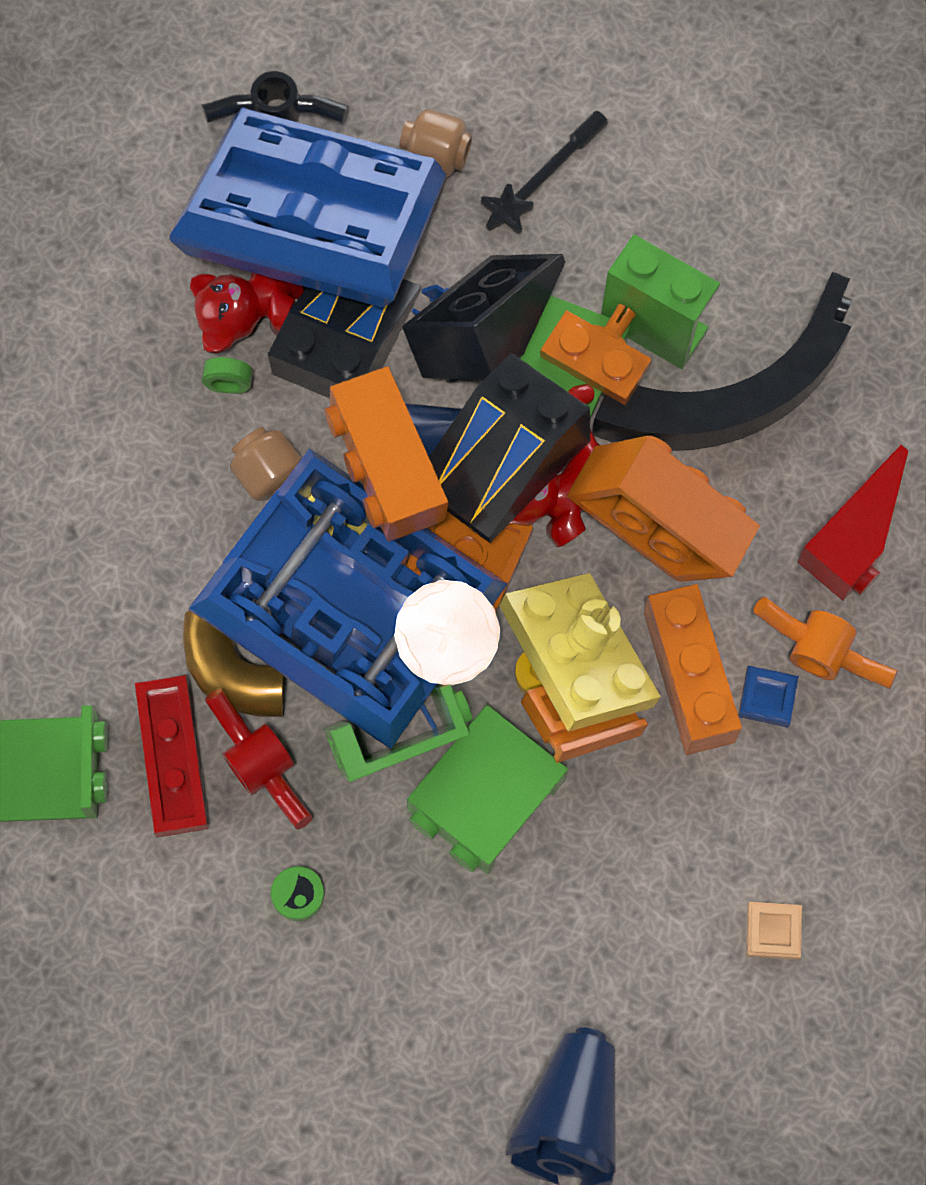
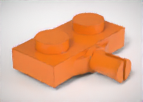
M618 304L605 327L592 325L566 310L541 348L540 357L626 406L652 362V358L627 345L623 338H621L636 314L630 308L625 312L626 306Z

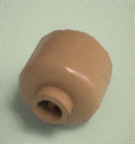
M425 109L417 116L415 122L408 120L405 122L399 148L407 150V152L434 158L446 173V178H448L455 170H463L470 151L472 134L466 132V125L462 119L431 109Z
M260 427L240 440L231 449L235 456L230 463V468L251 498L256 501H264L272 497L302 458L280 430L267 432L264 427Z

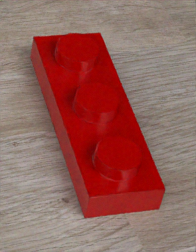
M186 675L135 683L154 834L156 838L208 830L188 679Z

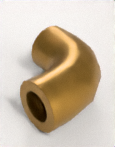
M190 610L185 612L183 646L186 666L202 693L208 696L213 691L221 688L238 713L256 717H283L284 675L271 666L254 665L245 662L235 651L232 639Z

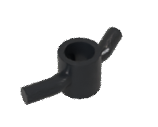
M279 71L265 72L258 76L252 83L250 94L231 95L201 105L207 123L235 115L241 108L294 122L299 121L300 114H315L344 124L349 114L348 105L317 95H298L297 85L292 77ZM271 100L285 101L277 106L266 105Z

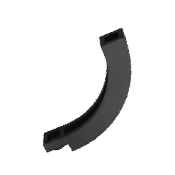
M832 271L807 328L797 342L769 367L740 382L704 391L675 392L638 385L626 406L605 394L594 418L592 428L594 437L615 443L643 436H653L668 444L672 451L697 450L716 447L743 439L764 430L784 418L803 403L821 384L833 367L852 327L843 323L852 299L844 296L850 278Z

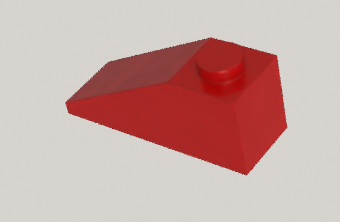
M902 444L806 544L797 561L798 564L842 601L853 590L861 596L880 575V572L874 567L884 552L909 452Z

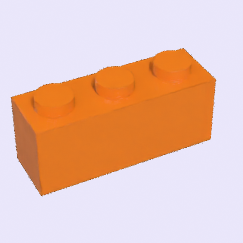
M387 366L331 386L330 406L324 408L326 421L334 438L342 435L349 451L343 453L348 473L354 483L362 482L368 495L367 498L363 499V505L373 528L381 526L386 540L389 542L445 521L448 500L389 367Z
M698 584L649 595L643 614L685 755L734 744L742 730V726Z

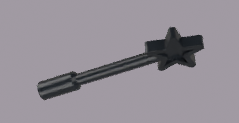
M595 110L569 135V141L516 194L513 192L512 184L508 183L500 198L482 196L481 204L492 212L486 224V229L491 231L506 224L515 233L520 234L522 226L519 216L533 210L534 207L532 201L525 200L577 149H583L608 124L607 118L600 111Z

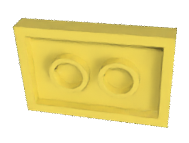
M590 573L506 593L499 604L568 732L653 708L661 697L620 626L621 618L619 612L614 606L610 609L607 604L608 602L603 597Z

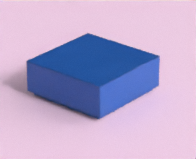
M748 665L738 716L788 728L791 723L799 676Z

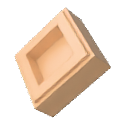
M749 902L747 904L746 957L800 960L802 905Z

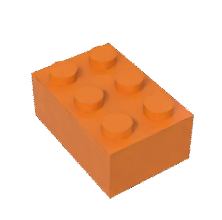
M643 436L594 447L566 497L668 576L679 582L734 576L760 527L757 522L745 514L746 508L739 501L720 494L708 484L709 478L703 472L696 468L685 466L671 454L672 449L670 446L656 437Z

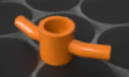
M767 597L761 598L756 603L753 610L755 615L784 636L796 642L789 657L796 667L824 680H835L842 667L861 678L891 689L898 670L851 650L850 647L857 632L843 618L832 613L815 610L811 611L806 623H803L792 617Z

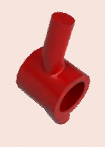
M220 688L210 693L205 698V702L235 744L223 752L222 756L243 787L251 796L265 787L296 830L307 826L313 819V816L282 776V774L294 767V763L280 740L266 724L251 732L223 689Z

